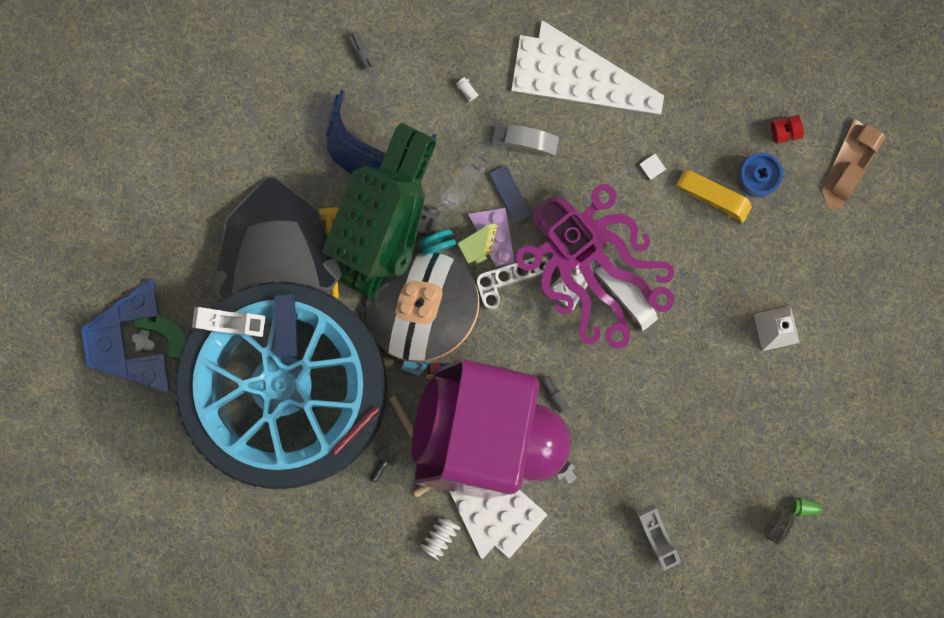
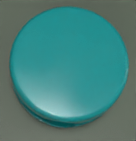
M444 230L420 240L418 243L423 256L439 253L455 246V239L446 242L444 240L453 235L452 230Z

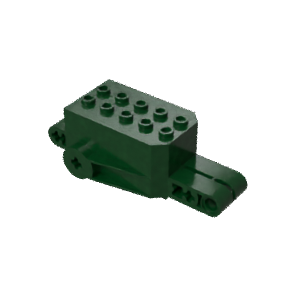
M400 123L393 133L381 166H363L353 171L322 253L342 263L340 268L342 276L338 280L339 283L371 299L378 291L383 277L393 276L394 274L400 276L408 268L425 199L421 182L436 146L435 138L404 123Z

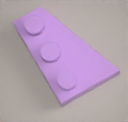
M506 208L468 214L476 231L496 223V235L492 252L489 253L495 267L515 264Z

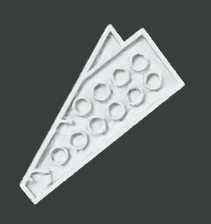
M541 22L539 38L520 35L511 92L661 115L664 95L548 23Z
M520 490L512 495L491 498H479L450 491L482 559L494 546L510 558L547 516L540 507Z

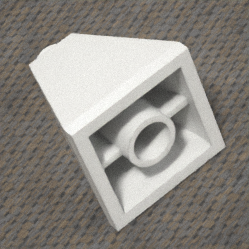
M791 306L753 314L762 351L800 343Z

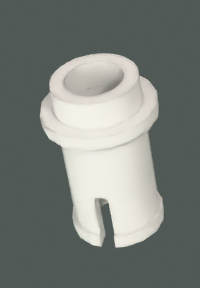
M464 77L456 83L457 89H460L468 99V102H471L479 94L470 85V80Z

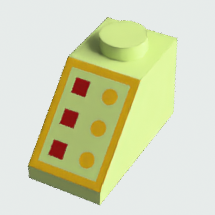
M496 223L487 225L458 243L468 263L476 262L478 264L486 260V255L492 252L497 230Z

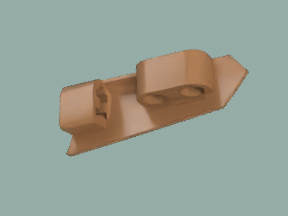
M857 119L853 120L822 189L828 209H841L886 139V136L881 131L867 123L863 125Z

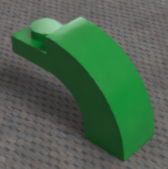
M157 315L156 323L152 322L153 319L141 317V320L136 319L135 329L158 333L167 340L170 347L169 359L178 360V358H181L182 353L180 351L183 349L186 337L174 322Z

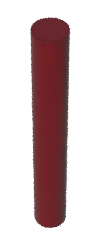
M373 406L331 451L337 456L374 418L379 410Z

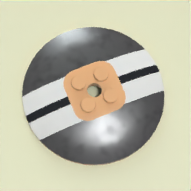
M422 253L412 254L411 262L402 275L397 276L394 274L393 276L383 277L375 296L371 299L367 298L366 321L369 331L376 343L393 357L410 362H425L438 359L455 350L472 331L479 311L478 290L467 269L453 258L439 253L425 257ZM418 300H424L423 306L415 307V303Z

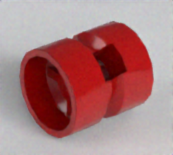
M799 115L789 116L786 120L783 118L771 120V131L775 144L785 143L788 139L791 141L803 139L804 129Z

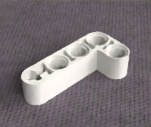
M542 256L541 263H545L543 270H540L538 267L533 270L534 273L532 274L531 270L527 271L525 276L517 274V268L519 267L517 263L481 274L477 279V287L484 307L489 310H494L498 307L500 297L497 288L542 275L548 259ZM535 257L528 260H524V263L532 264L534 262ZM501 272H506L509 275V279L506 282H502L499 280L498 275ZM488 278L491 281V285L489 287H482L480 280ZM494 296L497 302L495 305L490 306L486 303V298Z
M602 266L594 271L602 283L629 312L632 320L638 323L641 331H644L658 320L653 307H651L632 283L610 276Z

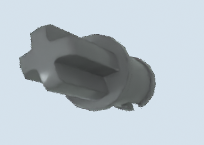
M358 32L351 34L349 39L355 49L354 54L358 56L363 69L367 70L368 67H373L375 64L367 51L369 48L365 47Z
M550 375L543 378L541 382L549 395L548 398H551L558 413L568 409L569 405H567L561 394L562 390L558 389L553 378Z

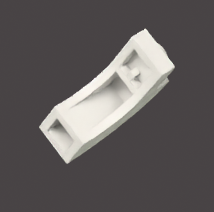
M195 307L192 328L263 337L265 316Z

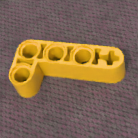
M688 169L684 170L676 184L678 189L727 213L730 219L731 217L736 219L739 224H743L752 209L750 201L744 196Z

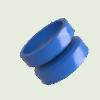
M756 153L750 156L739 168L737 174L738 184L741 190L751 197L762 198L770 195L780 186L783 179V168L780 161L768 153Z

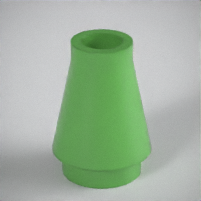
M801 497L793 499L791 503V512L796 514V516L820 515L822 511L820 503H815Z

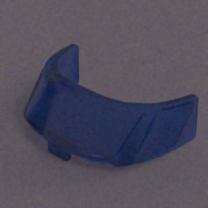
M341 89L339 95L336 94L326 129L329 155L333 161L350 174L363 166L380 167L386 153L363 143L347 132L340 117V107L345 99V91ZM433 133L431 137L436 139L437 135Z

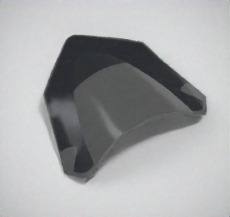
M271 176L265 178L225 220L223 240L213 290L219 299H224L230 293L235 294L241 288L243 289L250 285L258 286V283L272 281L275 283H279V281L296 282L299 285L305 284L315 287L320 291L331 292L342 274L337 260L322 253L328 235L318 208L279 179Z

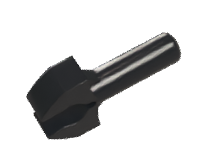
M389 448L383 449L377 454L380 462L370 477V480L374 483L377 482L386 466H393L396 462L395 452L390 460L384 461V455Z

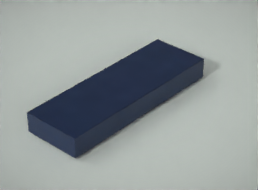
M507 165L489 173L514 224L531 217L532 215Z
M295 295L274 296L276 357H297Z

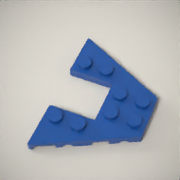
M150 278L145 284L132 291L128 296L115 303L113 307L81 328L86 364L88 367L170 392L165 354L126 360L121 322L140 320L141 317L153 318L159 315L153 278Z

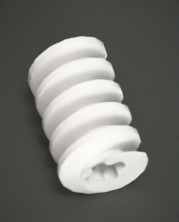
M446 517L444 519H437L440 526L434 524L433 527L436 532L429 531L432 538L425 537V541L428 544L420 545L425 552L437 560L439 559L436 555H444L441 548L448 549L445 542H452L449 535H457L453 529L460 530L461 528Z

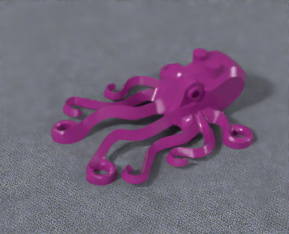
M600 184L593 189L591 194L592 204L582 214L577 212L563 197L552 196L543 201L533 211V224L547 242L538 248L531 245L520 248L516 256L517 264L525 271L534 270L539 267L543 254L547 252L553 253L542 274V291L550 299L567 301L568 306L566 308H562L559 304L555 305V309L559 313L567 314L572 311L574 307L572 297L555 292L550 287L552 273L555 267H558L564 284L582 301L579 337L586 344H594L600 338L601 332L599 327H594L593 337L588 338L585 335L591 300L587 291L576 283L571 276L572 269L578 268L590 289L599 299L613 309L618 322L608 327L605 332L606 342L610 347L624 348L630 340V331L618 302L610 297L597 282L590 267V260H596L610 276L637 285L651 307L660 312H666L674 305V295L665 287L651 290L643 278L616 268L603 252L602 246L606 242H611L615 245L621 259L631 267L667 269V276H656V280L659 283H667L674 277L673 266L662 261L635 259L630 255L623 240L617 234L605 228L606 225L615 223L626 224L630 229L632 248L637 251H645L649 247L650 239L646 233H643L644 244H637L638 227L631 217L623 214L607 215L596 221L593 220V214L597 210L609 209L615 204L616 191L610 185ZM606 191L610 197L606 203L599 201V192ZM529 252L535 256L532 264L524 263L522 258L525 253ZM658 294H665L668 301L664 306L657 304L656 298ZM618 330L621 331L623 339L620 342H614L611 337L612 333Z

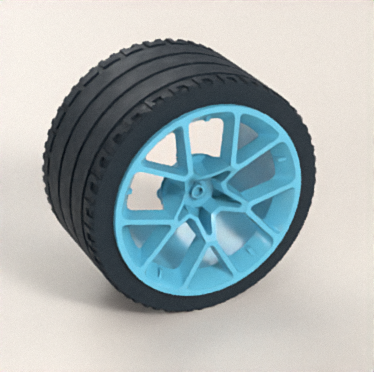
M272 281L258 283V286L250 285L246 288H241L235 294L230 293L229 296L219 300L217 305L211 306V309L265 316L264 326L272 324L268 345L266 348L263 347L252 336L207 331L197 328L191 329L189 332L191 335L189 338H186L183 349L180 351L182 355L181 358H178V366L175 372L177 374V379H175V396H177L178 400L176 401V406H178V415L182 418L181 424L186 431V435L192 439L191 443L196 447L199 454L204 455V459L213 465L215 469H220L224 475L254 487L265 489L297 488L320 482L341 472L366 450L378 431L382 415L385 411L387 400L386 369L381 352L371 333L344 303L322 290L320 291L315 287L305 284L299 285L296 282L284 281L275 283ZM295 295L296 322L308 323L315 328L306 353L300 361L293 357H276V352L274 351L276 344L274 296ZM324 333L336 346L341 357L312 362L313 352L321 334ZM244 339L262 354L263 362L254 371L252 378L246 380L225 369L232 353ZM337 365L345 367L347 373V396L344 401L311 399V369ZM223 376L239 384L236 390L224 397L222 395ZM246 392L253 396L257 405L264 411L263 417L241 436L232 425L224 405ZM313 406L342 409L340 417L327 434H323L312 411ZM375 406L379 412L336 456L331 449ZM303 409L315 431L317 441L301 450L289 453L284 452L280 442L276 419ZM266 423H269L275 448L274 453L265 452L248 442Z

